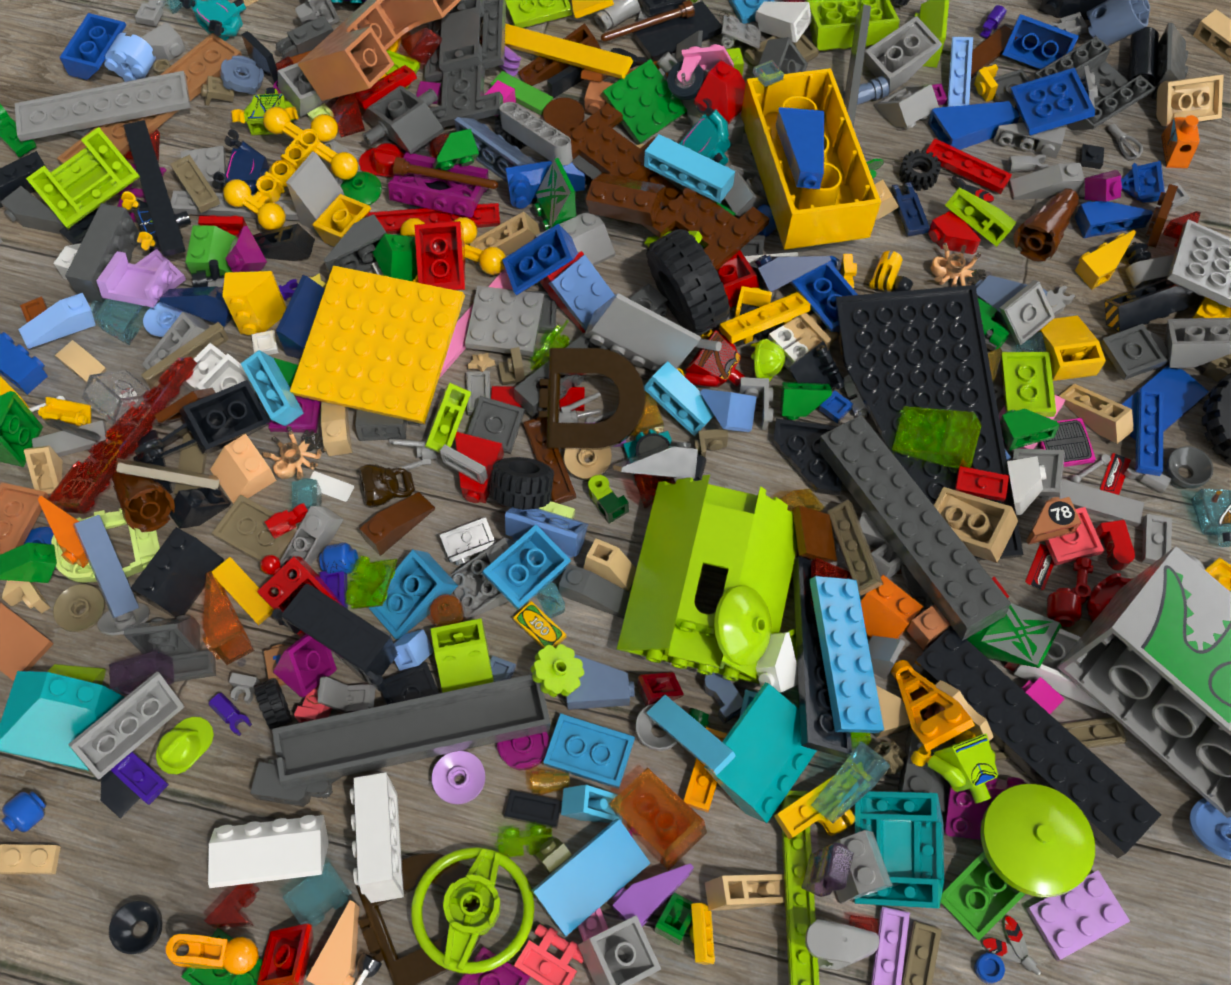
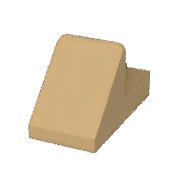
M7 580L2 599L10 606H14L23 600L30 609L35 607L41 614L50 608L34 582Z

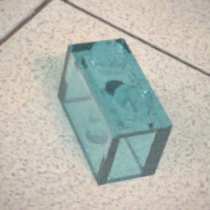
M328 862L323 867L322 875L309 876L282 898L300 925L308 923L314 927L324 920V914L332 908L338 909L348 901L347 896L352 892L335 867Z

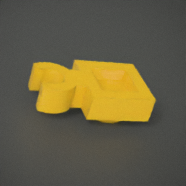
M843 254L840 273L854 289L853 276H856L857 264L853 263L852 254Z

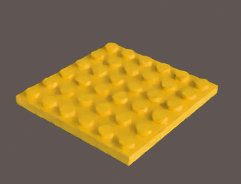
M333 266L290 392L295 396L425 424L465 298L464 293Z

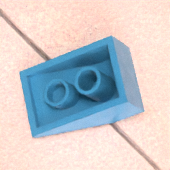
M535 525L485 568L482 574L519 610L557 578L569 565L571 559Z
M412 549L367 602L366 606L395 639H400L435 611L438 606L440 607L447 600V596L451 595L458 585L428 552Z

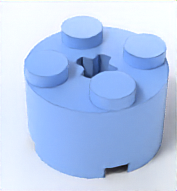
M126 33L118 34L105 55L106 61L104 64L106 68L121 76L125 82L145 78L156 60V55L153 56L152 47L137 35L132 34L130 37L125 36Z

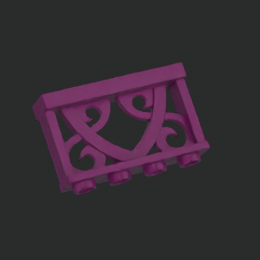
M408 152L403 157L412 165L433 168L436 158L410 154ZM459 164L454 165L452 169L446 170L489 179L488 169L480 167L462 166ZM412 173L404 174V176L395 175L388 183L389 199L391 201L466 217H473L483 193L488 189ZM443 181L451 188L435 190L429 188L425 183Z

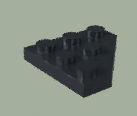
M776 418L773 444L815 492L840 496L842 481L819 452L820 436L833 430L836 426Z

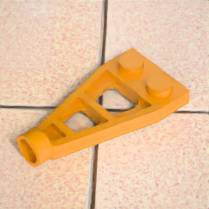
M900 660L893 665L891 674L898 682L911 728L926 752L975 726L972 718L957 700L936 688V685L916 672L908 661ZM921 687L928 692V694L915 701L910 696V693ZM935 702L945 709L925 721L922 720L920 710Z

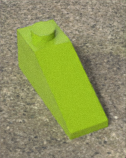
M960 187L945 204L947 208L996 247L1016 224V221L998 207Z
M451 383L448 384L437 407L425 444L426 448L440 453L444 445L452 446L471 395L470 391Z

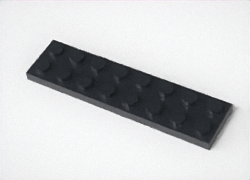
M798 556L794 559L793 582L801 746L846 759L852 755L851 732H835L810 586L812 564L838 575L839 570Z

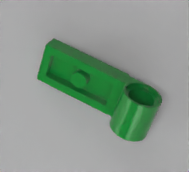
M0 104V139L18 157H21L35 148L36 144L33 139L19 140L16 122Z

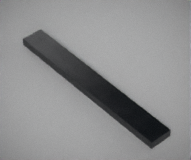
M141 120L123 124L163 257L186 252L146 122Z

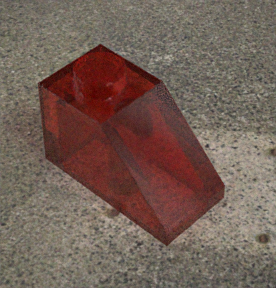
M355 93L340 96L331 109L341 138L365 131Z

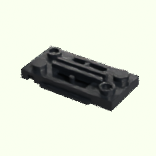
M700 1L693 4L695 11L693 17L686 19L680 16L633 32L632 36L648 58L655 62L659 61L667 52L671 55L676 53L677 44L697 31H703L702 41L721 34L722 25L705 3Z

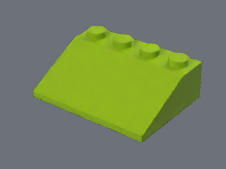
M805 0L810 5L812 22L809 25L815 47L821 51L852 47L856 15L864 4L871 6L865 47L875 45L899 28L900 20L890 0Z

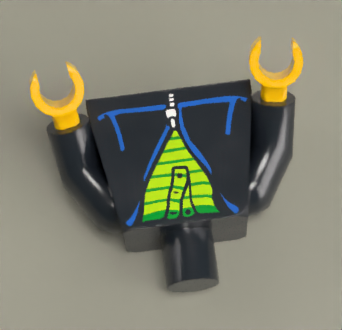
M123 192L121 196L123 201L122 207L127 210L132 207L134 208L133 213L141 230L137 242L141 243L142 249H149L150 253L155 249L161 251L147 202L139 199L136 200L135 195L131 192ZM187 211L175 214L178 227L191 224Z

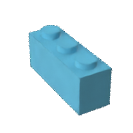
M258 350L240 363L271 420L287 426L304 414L294 394L290 392V387L273 357Z
M668 361L644 386L645 391L694 437L714 416L700 391Z

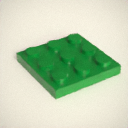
M651 59L601 93L609 105L623 114L621 123L637 145L642 144L687 112L680 99L671 93L667 81Z

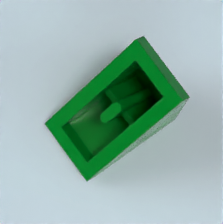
M674 892L656 924L655 932L680 945L692 921L691 904L693 902Z

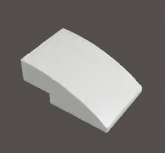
M211 343L178 374L179 381L191 391L213 388L217 393L248 380L254 393H256L241 364L228 353L225 355Z

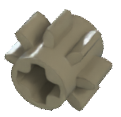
M895 741L891 744L889 742H882L875 747L873 754L876 758L872 759L871 762L882 775L886 773L896 774L902 770L905 765L902 758L906 756V753L900 746L898 747Z

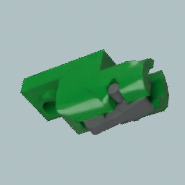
M978 298L986 347L994 352H998L1007 340L1010 332L1005 330L998 322L993 321L997 309Z

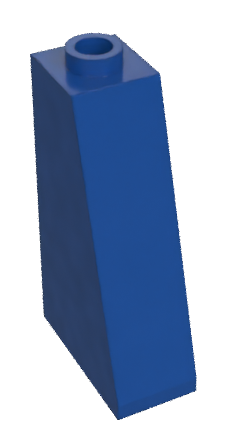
M1010 101L940 107L932 109L928 124L938 140L961 150L995 138L999 126L1018 123L1020 115Z
M779 107L776 129L796 187L820 189L824 174V111Z

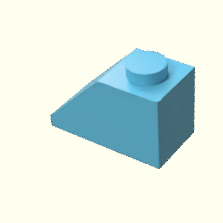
M588 785L564 788L561 815L580 821L612 823L617 818L622 822L624 796Z

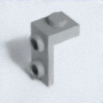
M321 677L317 690L318 703L344 713L374 708L376 687L371 684L346 685L328 677Z

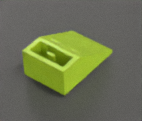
M481 618L431 628L442 693L494 682L485 628Z

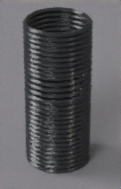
M1145 27L1131 35L1128 82L1139 75H1145L1142 77L1151 85L1155 86L1157 83L1159 33L1154 28Z

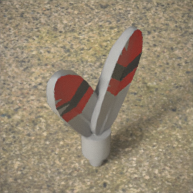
M1007 916L1004 920V930L1010 944L994 938H988L982 941L983 947L989 953L996 954L1000 958L1012 962L1021 963L1029 972L1032 970L1036 975H1040L1041 971L1036 967L1037 963L1028 955L1027 945L1018 923L1012 917Z

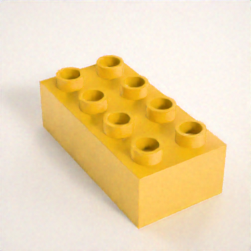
M831 68L747 79L741 118L745 125L744 129L784 250L870 238L881 200ZM779 107L824 111V174L820 189L796 187L776 129Z

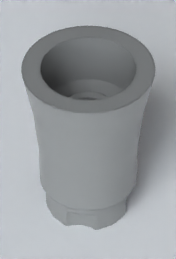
M613 0L614 5L600 10L596 13L594 19L600 29L606 32L626 19L639 14L640 5L638 0Z

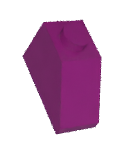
M1118 170L1085 178V200L1107 202L1121 198V174Z
M244 226L234 238L225 259L232 272H259L267 261L248 226Z

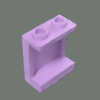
M117 251L96 281L102 298L154 308L167 286L172 283L173 272L170 270L169 262L163 261L158 269L128 263L126 253Z

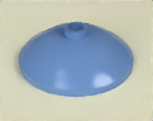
M1203 798L1191 810L1189 818L1191 831L1198 842L1207 850L1222 858L1231 860V817L1226 818L1210 802Z

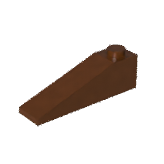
M585 23L564 38L565 40L601 49ZM539 56L518 71L525 83L533 86L550 79L571 65Z

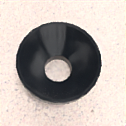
M133 901L125 904L114 914L109 925V938L112 945L118 951L129 955L148 951L160 938L163 926L162 917L158 910L147 902ZM139 922H146L148 925L147 934L142 938H136L133 934L134 927Z

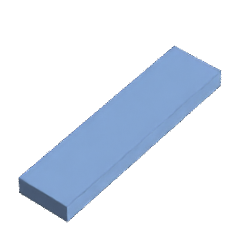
M952 37L947 107L969 105L973 37Z

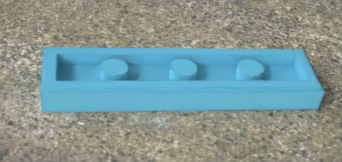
M664 695L646 712L655 723L715 775H718L736 757L729 747L668 696Z

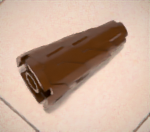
M1065 188L1048 200L1042 207L1038 208L1018 227L1013 239L1016 249L1018 246L1023 249L1020 252L1023 256L1038 262L1046 261L1048 257L1052 258L1064 236V231L1070 223L1069 219L1079 204V196L1076 191Z
M114 462L109 469L110 476L114 483L113 487L126 523L132 529L137 528L141 532H152L168 523L170 520L169 514L171 511L174 514L175 509L174 499L171 494L152 478L117 472L115 468L116 462Z

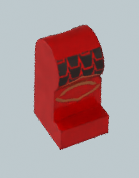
M1125 520L1100 523L1095 531L1099 540L1104 541L1108 553L1106 558L1107 564L1116 571L1124 570L1135 557V551Z

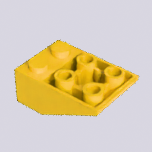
M1078 315L1054 318L1036 333L1042 352L1050 353L1053 381L1096 376L1106 362L1098 339Z

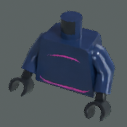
M230 129L228 132L229 137L226 136L224 139L225 144L230 147L235 145L237 148L232 150L225 175L218 171L214 173L212 186L215 189H221L229 181L240 179L250 186L251 195L256 194L258 191L256 186L257 180L264 176L266 171L269 173L270 167L267 159L244 141L240 142L238 140V132Z

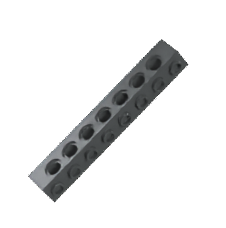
M649 283L629 298L662 317L667 313L668 299ZM585 333L566 347L611 350L605 346L593 344L588 337L584 336ZM549 361L514 388L515 401L533 418L539 414V411H547V408H539V391L542 388H548V386H540V379L549 378ZM560 375V377H564L560 378V400L571 387L580 385L587 375Z

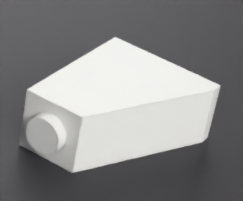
M764 1L755 15L759 31L779 38L789 37L792 42H797L812 22L809 2Z

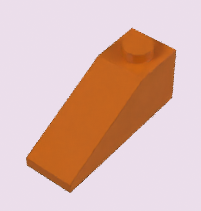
M40 496L38 498L39 504L63 552L61 556L71 565L77 563L84 568L89 562L73 527V524L79 521L43 496Z

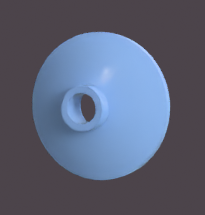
M158 302L154 308L150 307L145 313L143 325L151 335L163 337L180 314L185 311Z

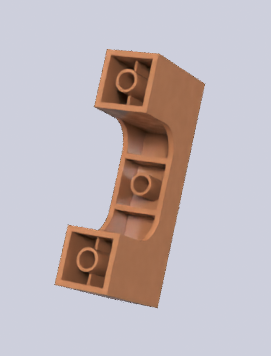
M367 0L298 63V66L322 101L370 89L395 65L386 51L392 44L409 30L421 24L443 18L461 0Z

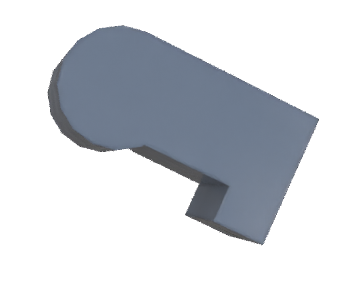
M716 673L706 675L704 680L705 693L714 697L721 707L718 717L724 724L741 713L743 698L731 681L724 679L723 675Z

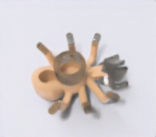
M943 243L945 258L935 257L931 263V271L936 276L934 280L936 282L939 281L940 285H943L949 279H953L951 287L957 286L958 277H960L961 286H966L965 277L971 285H976L979 280L982 279L984 281L986 277H983L987 275L984 269L968 270L973 267L981 253H977L971 262L965 266L966 260L963 257L966 249L965 245L961 247L960 254H951L949 256L948 245Z
M287 426L292 442L283 445L278 438L272 437V440L280 447L281 457L262 452L261 455L275 461L273 470L278 478L289 479L294 476L297 469V479L301 480L303 477L302 463L312 470L318 466L317 463H310L303 456L320 459L321 454L325 453L326 449H320L323 445V440L319 442L318 433L313 435V430L310 433L308 430H305L301 436V444L298 446L291 426ZM314 449H319V450H317V454H313V453H310V452H306V451H312V450H314Z

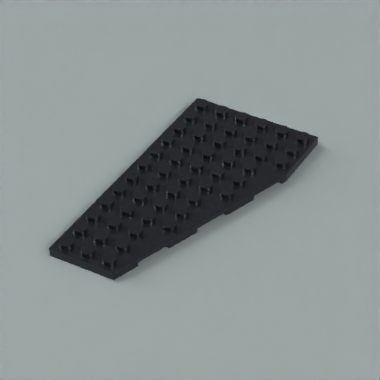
M976 285L836 297L835 305L844 366L885 445L933 505L935 504L943 487L955 489L959 466L1009 476ZM1009 476L1006 499L1004 501L984 499L1011 506L1016 515ZM1018 523L1000 559L1016 558L1024 555ZM974 556L977 561L986 560V559H983V558Z

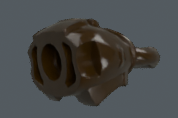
M367 464L360 468L362 491L365 504L368 507L374 508L384 505L396 497H408L415 491L412 473L404 468L391 469L390 467L385 468L377 464ZM402 474L406 491L399 490L396 475Z

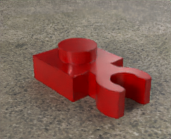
M302 503L290 512L285 510L275 513L270 519L265 521V524L274 539L295 529V524L303 521L308 510L304 503Z

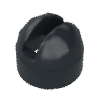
M897 276L893 289L895 292L909 291L913 286V282L907 277Z

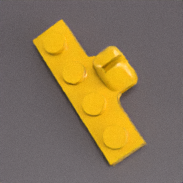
M856 760L778 812L774 817L788 839L795 837L815 822L822 824L828 835H836L855 822V816L848 807V800L855 795V791L863 790L872 784L873 781L860 761Z

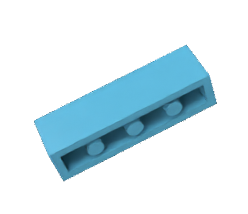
M660 134L645 150V167L718 203H721L733 187L734 170Z

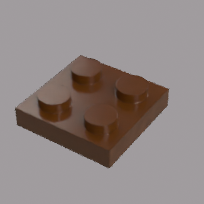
M1169 184L1166 193L1161 192L1157 205L1161 207L1156 206L1151 219L1155 224L1150 223L1146 236H1150L1147 243L1148 246L1155 248L1157 246L1178 188L1176 185Z

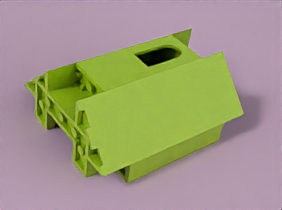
M710 474L703 475L702 480L693 481V478L690 477L677 479L676 484L667 483L666 481L658 482L616 650L645 656L646 660L654 663H661V661L670 662L673 667L679 669L695 668L697 672L704 675L720 674L729 681L741 679L760 684L756 671L757 662L748 666H739L730 662L723 655L717 643L714 626L715 613L703 614L699 612L694 600L703 563L728 569L723 594L735 586H748L756 590L768 607L771 617V634L779 633L797 549L793 511L787 510L788 505L779 498L773 497L772 499L768 497L766 489L761 486L758 495L710 485L708 484Z

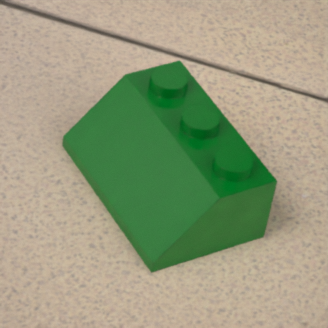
M9 391L0 395V462L24 467L26 463L24 449L33 448L32 439L39 437L43 426L15 392Z

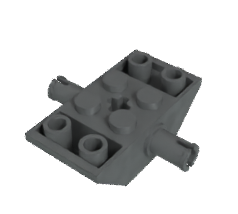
M399 86L369 106L363 118L373 128L362 134L366 143L371 146L385 136L412 154L443 133L442 125L428 107L438 100L434 90L430 88L417 97L403 86Z

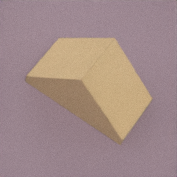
M51 446L24 449L34 489L44 491L47 494L61 492L63 461Z

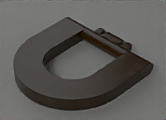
M549 349V378L540 379V386H548V388H542L539 391V408H547V411H539V418H547L546 448L599 450L613 447L626 440L639 426L646 405L645 388L636 368L620 354L606 349ZM560 375H600L609 378L616 384L620 394V402L616 412L612 417L600 423H559Z
M426 853L402 860L404 894L416 889L424 873L432 864L445 855ZM459 861L443 869L430 885L439 886L447 891L453 882L455 883L457 880L466 877L469 869ZM355 885L367 918L358 921L361 929L370 925L369 929L362 932L370 954L380 950V953L373 956L372 959L378 962H385L393 985H421L449 971L434 962L422 948L399 959L379 906L391 900L370 903L366 895L361 893L359 885ZM472 899L471 903H466L464 906L468 908V912H473V910L479 908L475 899ZM448 933L441 939L433 942L436 948L444 954L446 952ZM479 935L478 940H477V942H476V944H475V947L477 946V944H478V942H479V940H480V938H481L480 935Z

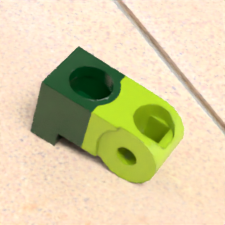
M595 475L590 478L588 482L589 496L609 524L629 512L628 500L624 495L617 498L609 487V481L605 476Z

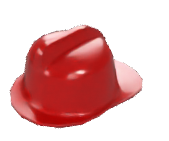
M391 143L380 144L378 147L369 149L359 158L360 169L375 176L394 177V161L396 157L403 158L405 154Z

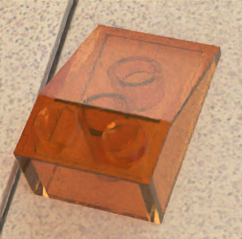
M212 571L206 573L203 629L206 637L203 638V641L217 660L221 658L226 665H229L255 650L225 589Z
M648 767L609 803L612 810L668 871L707 833L704 819Z

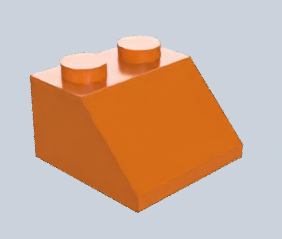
M882 575L883 585L866 593L861 600L866 634L870 639L872 636L899 639L907 630L911 621L920 614L923 606L886 576Z

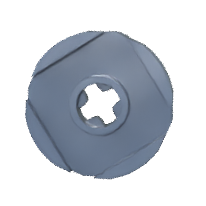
M232 56V59L228 61L225 59L220 70L223 86L238 92L255 94L262 85L263 70L256 66L254 60L245 56Z

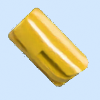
M890 251L882 253L871 279L870 288L876 289L878 284V290L884 291L887 286V291L891 292L903 261L899 253L893 251L889 259Z

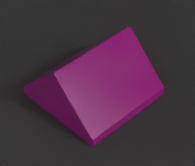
M306 634L283 652L273 673L300 697H305L320 684L321 677H329L337 668L331 650Z

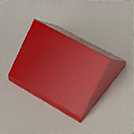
M306 923L270 931L257 985H303L314 940L312 925Z

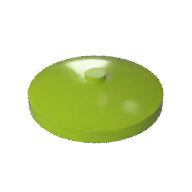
M1038 784L1013 786L999 794L988 806L983 816L981 842L986 858L999 877L1016 890L1036 897L1060 896L1082 883L1091 871L1095 858V840L1091 826L1081 809L1059 791Z

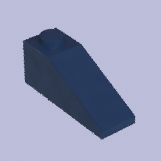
M223 287L169 289L159 300V302L210 322H219L223 327L233 318L223 298Z

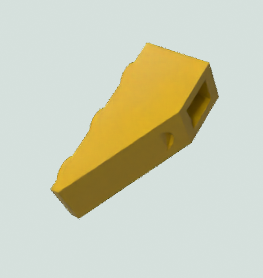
M1135 230L1127 234L1122 233L1110 243L1105 242L1092 253L1086 252L1079 258V264L1075 272L1091 290L1110 280L1136 234Z

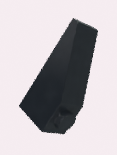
M298 223L253 235L265 258L288 261L310 257L315 238Z

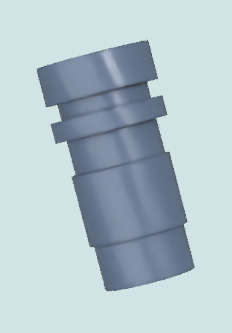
M880 76L869 80L866 84H860L857 105L868 102L871 99L878 100L879 98L889 96V85L886 78Z

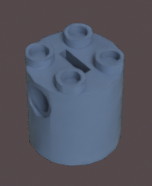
M1107 0L1087 11V16L1091 23V26L1088 27L1090 35L1093 38L1097 36L1107 46H1110L1147 27L1150 13L1148 0Z

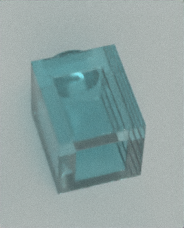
M304 478L300 481H292V509L304 503L307 510H309L310 506H322V493L317 479Z

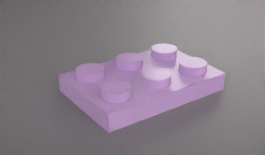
M1098 870L1088 875L1082 883L1068 893L1056 897H1047L1026 909L1057 961L1130 922Z

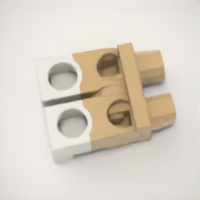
M815 312L810 315L804 313L769 333L768 340L779 344L783 348L785 354L784 366L790 373L789 366L820 342L824 341L827 348H830V345L837 339L838 332H831L828 328L824 331L820 326L823 325V322Z

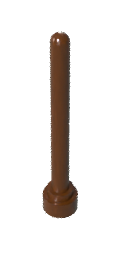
M691 0L681 2L677 9L601 35V40L607 42L680 16L686 19L695 15Z
M396 157L394 161V175L404 176V174L412 173L490 189L498 187V182L495 180L412 165L405 158Z

